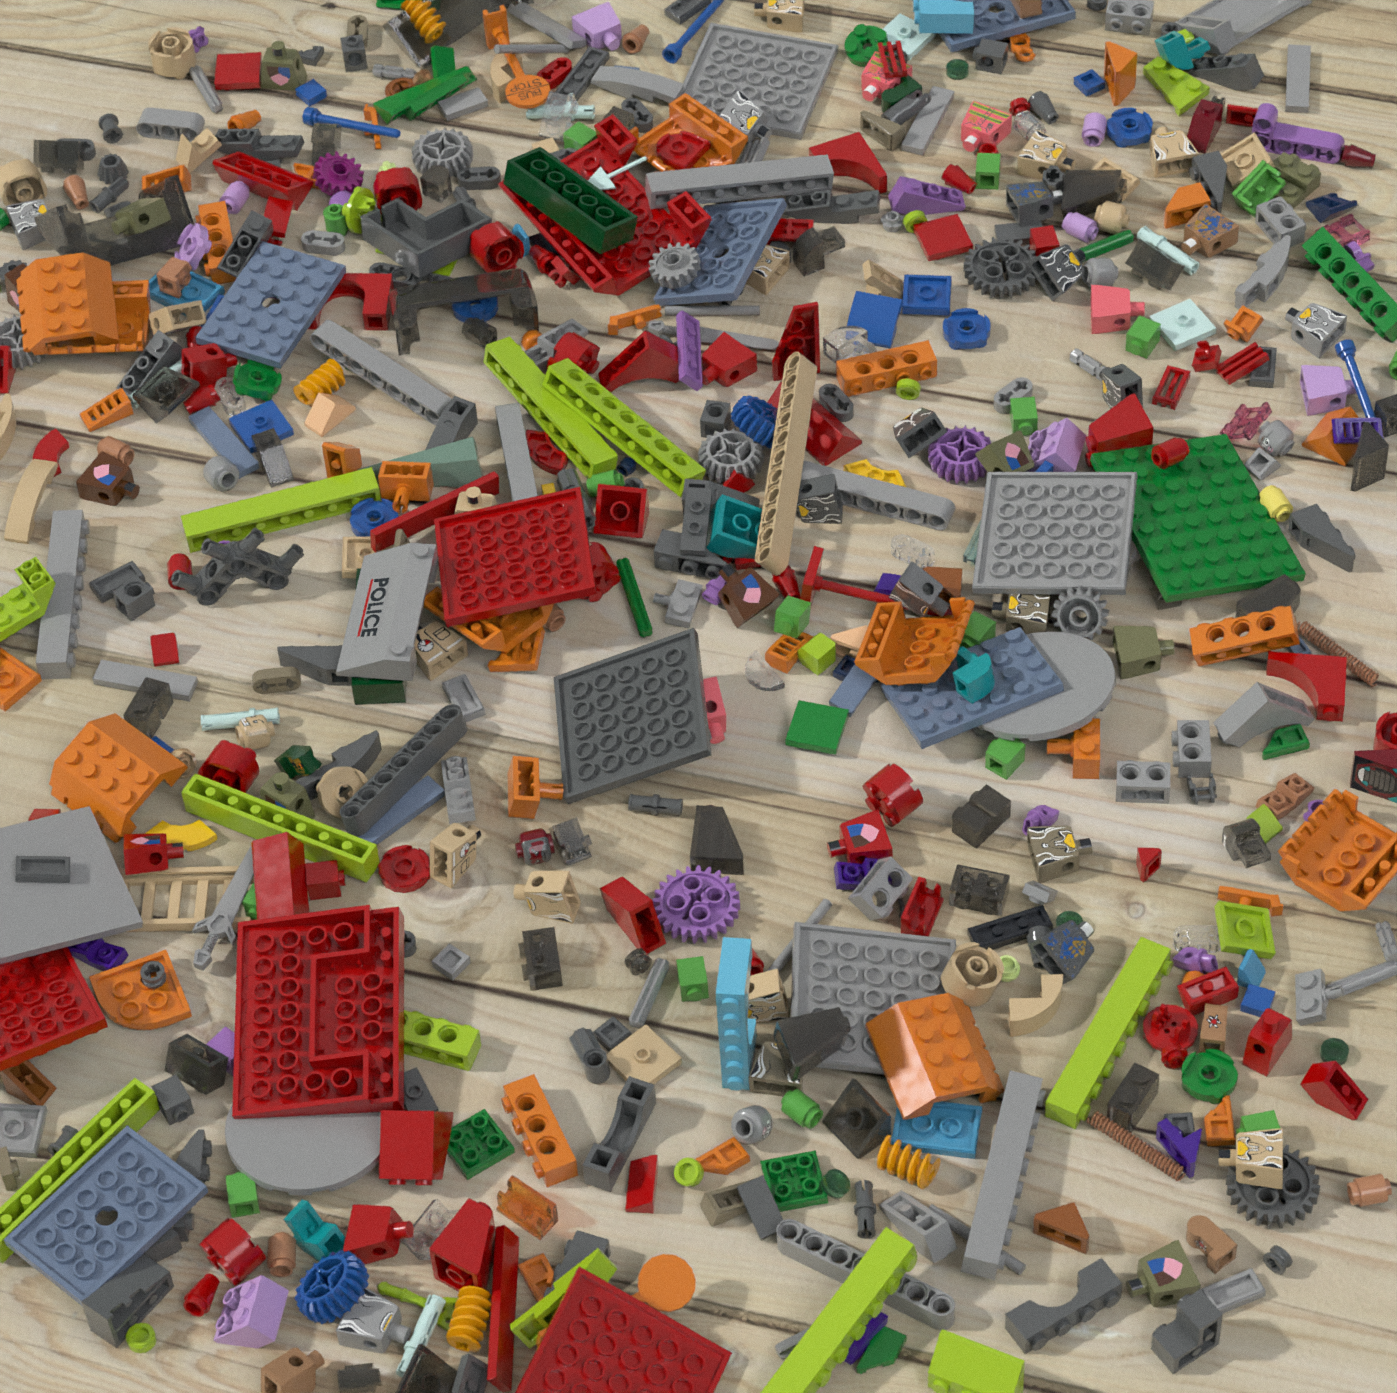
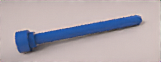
M713 0L676 43L666 46L662 51V56L668 63L675 64L681 58L683 47L724 0Z
M306 107L302 116L303 123L310 126L323 123L392 138H399L401 135L398 129L324 115L317 108Z
M1351 339L1343 340L1335 345L1337 356L1346 363L1365 417L1376 418L1354 359L1356 355L1354 342ZM1384 437L1382 442L1376 443L1377 446L1384 445Z

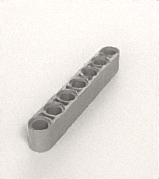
M331 320L324 321L310 335V341L315 348L435 426L442 411L452 400L446 394Z
M519 402L495 406L512 502L538 496Z
M803 461L801 480L835 474L844 506L940 531L947 528L956 508L955 504L945 497Z
M793 1219L781 1221L776 1228L777 1248L780 1253L842 1284L865 1255ZM787 1236H792V1237H795V1238L786 1239L785 1237H787ZM813 1248L820 1249L818 1251H810ZM840 1260L844 1261V1263L841 1264L835 1263L836 1261ZM904 1274L900 1279L897 1291L893 1295L889 1294L883 1304L937 1330H947L952 1327L955 1321V1301L949 1294L907 1274ZM915 1297L921 1298V1300H919V1301H914V1300H911V1299H912V1298H915ZM938 1310H945V1311H947V1312H946V1313H938V1312H936V1311H938Z

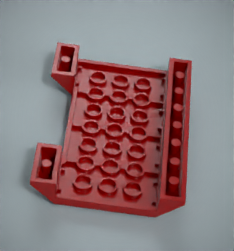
M613 114L594 125L597 139L561 160V162L586 180H589L600 166L606 174L624 167L638 143L632 133ZM626 170L610 178L616 189L602 191L638 216L634 238L632 241L599 254L503 184L504 180L498 183L499 188L594 293L619 296L651 276L649 260H654L653 253H660L659 248L667 249L668 244L675 247L678 242L681 243L682 247L688 243L690 248H697L712 221L710 215L687 191L667 202L669 213L664 208L650 209L645 188Z

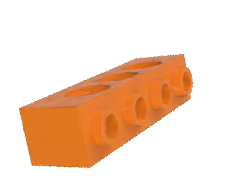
M220 201L198 205L199 215H195L196 223L207 228L208 240L212 243L209 252L203 255V261L208 260L207 263H204L206 277L211 276L212 281L217 284L234 282L237 279L236 277L217 268L233 242L226 202Z
M929 340L836 361V378L841 390L847 397L897 386V382L901 379L921 381L937 377V359Z
M1278 606L1265 612H1251L1247 616L1229 617L1220 622L1202 623L1197 625V627L1189 628L1193 656L1198 666L1300 644L1296 617L1291 606ZM1274 626L1271 630L1265 631L1267 627ZM1243 632H1248L1247 635L1240 636ZM1223 637L1221 641L1214 642L1217 638Z
M532 1074L504 1085L505 1097L501 1098L502 1105L506 1114L511 1113L514 1118L511 1122L516 1135L521 1134L524 1139L522 1146L526 1156H532L534 1160L532 1166L538 1179L543 1178L546 1187H550L578 1176L575 1156L535 1075Z

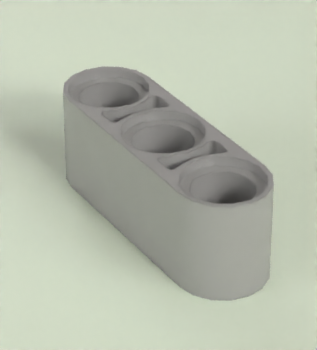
M150 107L143 110L136 130L141 136L146 138L180 141V136L183 134L191 142L202 132L205 120L200 114L195 112Z

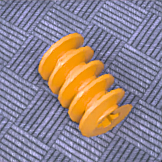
M405 0L400 7L402 10H405V15L410 17V22L415 24V29L420 31V36L425 38V43L429 44L437 40L442 35L446 23L445 21L438 23L441 16L440 14L433 16L437 11L435 8L428 9L432 3L430 1L423 3L424 0Z
M328 359L326 363L320 365V368L315 369L313 374L308 375L306 379L300 381L299 385L294 386L295 396L301 403L312 407L318 393L332 395V391L337 392L339 386L342 387L346 384L343 369L334 359Z
M887 1135L877 1155L878 1169L883 1171L887 1169L890 1175L897 1173L898 1179L904 1180L907 1178L909 1184L914 1185L917 1183L920 1189L927 1188L939 1170L940 1158L932 1164V1154L928 1153L922 1159V1149L918 1148L914 1154H911V1144H907L904 1149H901L902 1140L898 1139L892 1145V1135Z
M465 1286L459 1290L458 1299L456 1300L455 1309L449 1324L450 1329H448L446 1334L449 1345L470 1353L480 1351L481 1345L479 1342L484 1338L482 1332L486 1330L487 1325L485 1322L489 1320L490 1315L488 1312L491 1311V1302L488 1301L491 1295L488 1291L476 1286Z

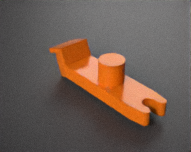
M366 104L363 110L365 120L372 121V124L378 125L379 114H377V110ZM364 132L365 136L374 135L376 149H381L380 135Z
M651 305L620 315L610 316L608 335H618L619 329L636 325L637 329H643L647 321L662 316L660 305Z
M1219 886L1217 897L1219 900L1268 908L1271 917L1280 916L1283 913V904L1280 903L1279 895Z

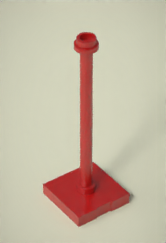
M814 546L802 584L801 600L811 602L812 606L816 591L826 590L876 603L895 602L886 594L823 580L820 573L824 548ZM929 609V611L926 614L930 616H939L931 609ZM948 609L944 616L953 615L952 610Z

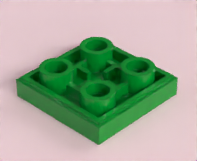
M798 700L785 744L787 746L836 755L848 720L849 709Z
M485 1109L451 1128L447 1154L467 1180L515 1153L514 1146Z
M816 1150L760 1161L762 1174L780 1212L828 1203Z

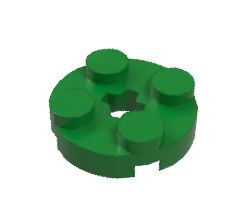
M859 24L847 36L844 48L852 64L866 67L876 51L878 52V43L882 42L883 46H885L889 41L885 30L877 26ZM869 43L872 45L871 47L868 46L866 47V49H863V45Z
M248 360L247 364L241 366V363H239L234 369L233 384L235 385V392L239 395H247L253 398H260L263 401H269L280 389L282 376L280 372L277 374L274 371L273 366Z
M1205 1049V1052L1196 1054L1197 1051L1191 1053L1182 1065L1181 1079L1183 1090L1198 1100L1210 1102L1211 1104L1221 1103L1225 1096L1233 1093L1237 1085L1238 1072L1234 1066V1061L1229 1055L1216 1049ZM1210 1071L1214 1072V1079H1207L1202 1074H1208Z

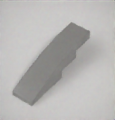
M600 66L591 79V84L627 99L633 98L636 95L650 102H653L657 97L671 103L681 95L684 89L683 83L623 67Z
M572 318L537 338V345L524 352L545 373L550 356L554 358L557 352L554 350V347L564 334L574 332L585 338L589 330Z

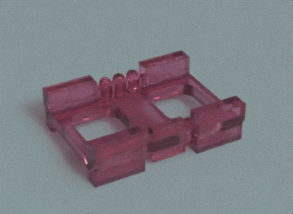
M1352 213L1340 218V222L1337 221L1330 224V226L1328 224L1323 226L1330 234L1335 233L1341 239L1338 243L1342 247L1352 241L1361 245L1370 240V231L1366 230L1354 218ZM1354 224L1361 231L1350 234L1344 228Z
M1264 402L1261 407L1247 408L1245 404H1241L1234 413V418L1230 423H1226L1219 432L1220 435L1227 434L1229 440L1240 438L1251 440L1261 423L1266 421L1272 413L1269 403ZM1258 412L1254 418L1246 419L1249 414ZM1239 428H1244L1242 430L1243 433L1235 434Z

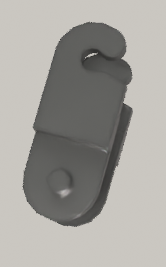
M1209 773V786L1197 788L1196 784L1191 780V775H1187L1189 796L1191 800H1194L1195 805L1200 800H1211L1214 803V798H1217V794H1215L1216 784L1213 773ZM1197 791H1209V794L1198 795Z

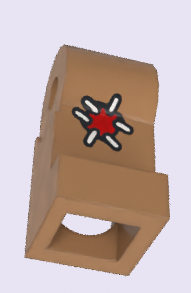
M1205 1003L1199 1053L1205 1052V1049H1216L1224 1052L1228 1006ZM1204 1042L1216 1043L1220 1045L1215 1048H1210L1206 1046Z
M1195 1215L1188 1220L1186 1241L1193 1248L1200 1249L1208 1258L1207 1268L1214 1274L1236 1258L1237 1244L1209 1218L1203 1215Z

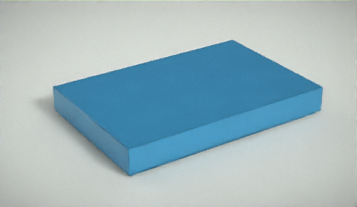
M192 271L190 272L191 280L181 290L182 296L180 298L161 292L156 274L149 280L151 300L166 307L201 300L204 313L214 304L219 294L223 295L225 293L223 286Z
M937 1102L933 1104L929 1115L903 1120L897 1106L891 1144L893 1145L900 1139L902 1140L901 1149H904L907 1144H911L912 1152L919 1148L922 1149V1153L975 1159L982 1106Z

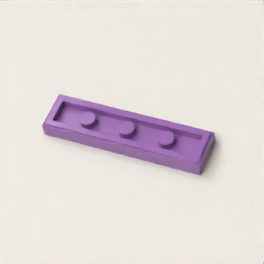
M681 310L676 315L679 381L698 391L703 387L700 321Z

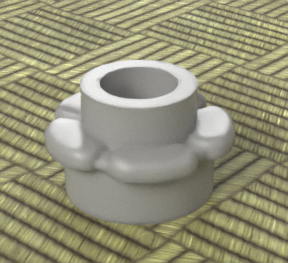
M896 211L887 212L881 217L883 228L887 232L899 231L904 217Z

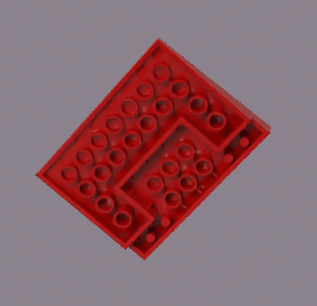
M370 905L238 922L232 1117L234 1119L370 1113L381 1112V1110L404 1111V915L400 907L372 910Z

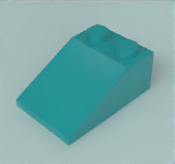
M722 494L710 510L706 549L727 558L755 559L762 508Z

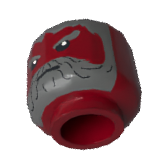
M542 828L522 832L519 835V843H515L517 858H523L528 866L548 862L551 859V854L555 853L551 833H546Z

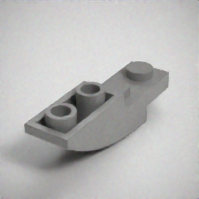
M1287 234L1280 241H1276L1265 254L1263 253L1259 256L1256 262L1257 270L1252 273L1251 277L1244 284L1241 283L1235 290V307L1237 309H1240L1242 305L1248 307L1256 299L1265 303L1279 287L1288 267L1291 236Z
M452 756L442 760L441 766L449 824L476 820L467 757Z

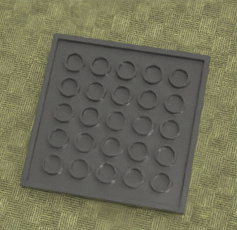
M694 628L554 677L563 797L567 804L712 755L698 633Z

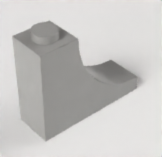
M1256 682L1213 723L1218 730L1217 735L1223 743L1232 744L1240 748L1250 739L1269 729L1289 724L1308 726L1315 719L1303 700Z

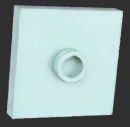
M900 13L882 29L886 31L888 41H891L892 45L900 40L904 59L908 61L936 37V33H919L918 24H914L913 19Z
M1191 299L1155 313L1149 318L1161 323L1160 335L1174 351L1216 334V327Z

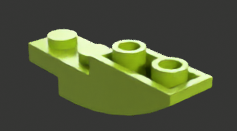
M599 1248L555 1281L552 1292L510 1324L511 1331L529 1349L536 1344L538 1332L548 1327L579 1266L606 1282H609L617 1270L616 1265Z

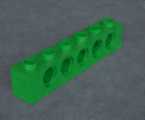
M1322 226L1302 245L1307 252L1305 258L1313 266L1318 264L1321 267L1318 271L1326 280L1332 278L1335 281L1331 285L1340 295L1344 292L1348 295L1345 300L1354 309L1359 307L1362 310L1359 314L1368 324L1372 321L1376 326L1373 329L1382 339L1387 336L1394 342L1397 339V303Z

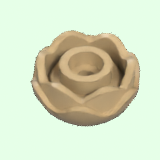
M187 748L175 749L171 754L188 766L187 770L178 780L188 778L197 765L195 754Z

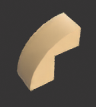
M496 54L490 66L493 95L501 104L507 100L505 89L515 76L505 55ZM515 54L523 70L522 56Z
M1063 974L1041 975V998H1009L1010 1037L1032 1033L1046 1025L1054 1017L1062 999Z

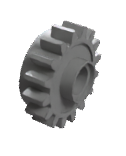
M680 242L675 247H672L671 244H668L667 249L661 247L659 248V254L653 253L654 260H649L651 277L654 283H660L662 288L674 289L684 287L697 277V271L701 270L700 257L694 247L690 248L688 243L683 247Z
M1082 585L1078 586L1077 591H1074L1070 586L1068 587L1067 595L1061 592L1059 595L1060 601L1056 600L1053 607L1056 610H1053L1052 617L1057 618L1054 626H1060L1063 633H1070L1084 638L1088 637L1090 640H1093L1094 633L1100 635L1103 630L1101 626L1107 625L1108 620L1104 617L1109 615V610L1103 609L1107 604V600L1100 601L1101 592H1097L1095 595L1092 594L1091 586H1089L1087 591H1083ZM1082 610L1087 616L1083 618L1078 617L1074 611Z

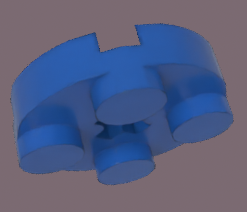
M1121 108L1114 111L1112 117L1107 120L1106 131L1110 139L1115 141L1116 146L1124 148L1149 142L1153 121L1150 115L1144 111L1141 114L1136 112V108Z
M474 281L466 282L464 287L458 289L452 296L451 306L454 316L459 321L467 324H476V320L483 319L486 322L492 319L498 312L496 290L486 285L477 284Z
M962 308L951 312V316L944 319L943 336L951 349H973L986 346L987 340L990 337L991 323L985 314L983 317L978 314V310Z
M368 498L357 503L351 511L350 525L352 532L357 537H370V530L399 517V514L392 508L393 503L381 498L382 501H374V498ZM372 517H373L374 519H378V518H379V520H377V521H370V518H372Z

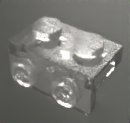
M549 91L538 134L539 137L547 139L553 137L554 140L564 142L563 133L573 126V123H571L572 115L576 114L578 110V101H576L573 93L565 95Z
M434 1199L413 1224V1237L402 1239V1242L418 1260H431L429 1248L459 1210H448L440 1200Z

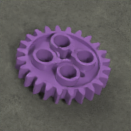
M697 865L695 871H691L690 867L686 866V873H682L677 869L675 878L667 875V883L660 881V890H655L653 904L660 926L663 925V932L671 931L673 939L681 935L682 942L691 937L693 944H695L697 939L701 937L704 943H707V936L709 935L716 940L717 932L726 934V926L733 927L734 919L739 917L740 899L739 891H736V884L730 883L729 876L721 878L720 870L712 874L711 867H708L705 872L701 871L700 865Z

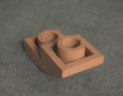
M1293 773L1280 780L1274 791L1259 798L1256 808L1265 804L1276 819L1280 820L1300 805L1314 791V787L1298 774Z

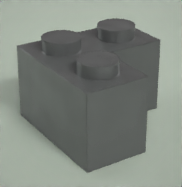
M1201 1289L1192 1295L1186 1294L1177 1303L1176 1319L1167 1325H1160L1153 1332L1151 1350L1170 1372L1175 1374L1219 1344L1223 1314Z

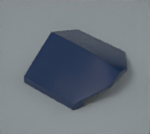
M1333 192L1305 202L1306 207L1320 224L1337 218L1359 206L1357 200L1349 201L1338 197L1337 193Z

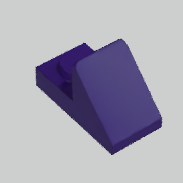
M1167 1118L1157 1123L1156 1139L1177 1164H1180V1167H1184L1183 1172L1186 1173V1176L1189 1179L1194 1177L1202 1129H1198L1184 1137L1179 1127L1173 1126Z

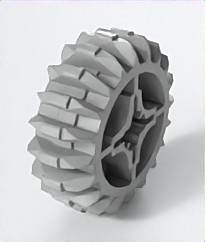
M436 128L434 132L427 131L426 135H420V139L415 140V144L412 147V161L417 172L422 173L423 177L429 176L431 180L438 178L439 181L442 178L450 180L452 176L457 177V173L461 169L470 167L471 162H473V146L468 136H464L462 131L456 132L454 128L450 131L446 128L443 130Z
M15 315L10 319L5 317L4 321L0 322V345L10 346L13 367H20L23 370L25 366L32 367L34 362L40 363V359L45 358L46 354L34 356L33 352L27 353L23 351L22 336L24 334L21 331L20 317ZM3 359L0 360L1 366H3Z
M735 427L732 431H727L724 428L723 432L715 431L713 436L707 435L706 441H702L698 452V462L706 469L704 476H708L710 481L716 480L717 484L727 481L733 470L737 473L740 472L747 478L755 479L757 473H761L764 463V449L758 442H754L750 437H746V434L736 431Z

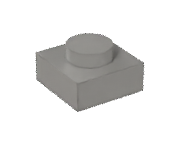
M1036 881L1025 883L1022 893L1030 896V901L1040 905L1054 901L1058 892Z
M449 943L432 960V967L453 981L471 962L468 955Z

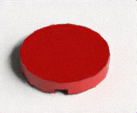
M411 845L397 846L388 850L382 856L383 859L378 865L380 881L393 892L408 893L416 891L423 887L430 879L429 856L424 850L412 848Z

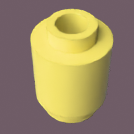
M1270 485L1260 492V503L1268 509L1267 513L1270 518H1275L1276 522H1283L1290 517L1293 506L1280 488Z

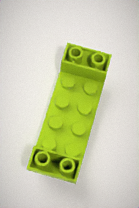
M36 556L14 569L22 584L12 588L8 593L0 597V642L45 615L56 583Z

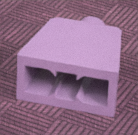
M609 2L572 16L573 32L587 39V46L597 49L608 47L611 51L616 50L620 46L622 39L621 23Z
M1301 365L1300 387L1307 416L1342 409L1346 404V396L1348 394H1357L1352 380H1344L1342 368Z

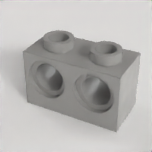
M1109 0L1105 17V30L1149 36L1153 21L1154 1Z
M1281 196L1257 205L1255 223L1273 244L1276 241H1280L1287 234L1291 236L1290 247L1304 242L1306 223Z
M1177 720V730L1172 731L1171 743L1172 746H1177V751H1173V767H1178V778H1187V775H1191V778H1209L1212 763L1209 720Z
M1117 761L1116 802L1169 804L1170 763L1159 761Z
M892 857L882 858L875 863L848 899L869 920L884 919L893 911L892 905L894 902L907 893L909 890L908 885L913 878ZM888 876L892 878V886L888 882ZM873 895H875L877 899L876 905L873 903L872 900Z

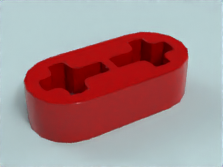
M565 57L557 58L540 70L537 76L544 78L549 83L550 90H553L571 72L572 62Z

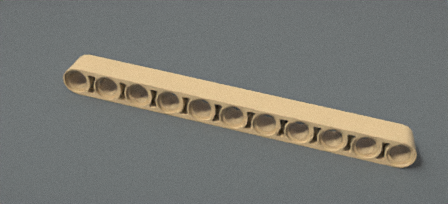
M799 352L791 354L784 366L755 553V561L775 576L780 575L786 569L789 562L817 374V366Z

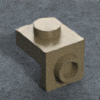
M7 1146L0 1148V1171L7 1191L18 1188L15 1177L20 1176L17 1161H11Z

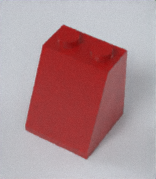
M1135 393L1130 394L1089 425L1088 436L1085 438L1088 448L1087 453H1085V461L1089 468L1092 467L1094 472L1096 471L1090 462L1092 453L1152 445L1154 427Z
M381 1110L379 1179H389V1185H406V1179H415V1185H432V1180H442L454 1112Z
M468 1198L429 1248L434 1278L458 1292L465 1286H476L487 1291L494 1259L495 1223L493 1211L486 1203L476 1202Z

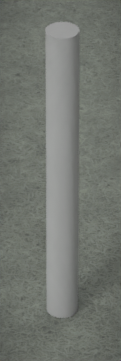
M563 44L495 45L494 47L496 54L568 53L570 50Z
M665 306V315H677L681 310L689 315H760V306Z
M823 899L805 923L818 924L832 907V903L828 899ZM793 938L767 971L778 969V972H780L792 957Z
M931 1204L929 1206L930 1210L948 1221L952 1231L968 1241L971 1230L969 1227L935 1205ZM1007 1253L1004 1265L1021 1275L1026 1265Z

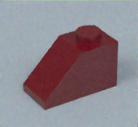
M1201 99L1194 111L1187 138L1197 152L1206 154L1222 124L1223 104Z

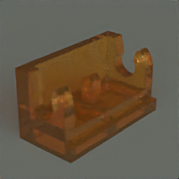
M512 1175L507 1180L508 1189L504 1194L502 1191H499L497 1194L498 1207L496 1209L509 1220L541 1240L559 1221L557 1206L554 1202Z

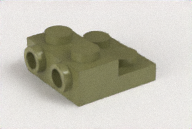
M1283 152L1272 161L1275 165L1274 168L1281 173L1279 177L1286 182V185L1273 199L1281 196L1294 209L1320 186L1321 172L1319 168L1314 164L1307 165L1303 163L1298 155H1289Z

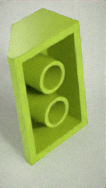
M942 1329L928 1370V1387L932 1388L936 1393H1022L1024 1390L1025 1360Z

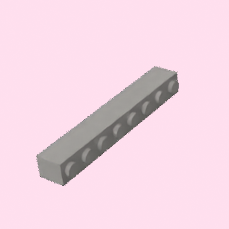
M828 155L646 173L645 192L650 209L668 208L667 202L685 191L698 204L832 190L834 172Z
M83 510L53 511L46 570L56 585L45 615L41 617L36 666L41 679L71 678V668L76 666V657L73 650L78 647V637L75 631L80 628V617L77 612L82 609V598L79 593L81 590H84V579L81 574L86 571V560L83 556L84 553L88 552V542L85 537L86 534L90 533V523L88 519H85Z
M1015 1071L1009 1072L961 1272L995 1280L997 1269L1003 1270L1007 1253L1002 1252L1003 1245L1009 1246L1013 1229L1007 1227L1009 1221L1015 1222L1018 1206L1013 1205L1014 1198L1020 1199L1024 1182L1019 1181L1020 1175L1026 1176L1029 1159L1024 1158L1025 1152L1031 1153L1035 1136L1030 1135L1031 1129L1037 1130L1040 1113L1035 1112L1036 1106L1042 1107L1046 1092L1041 1090L1043 1078Z

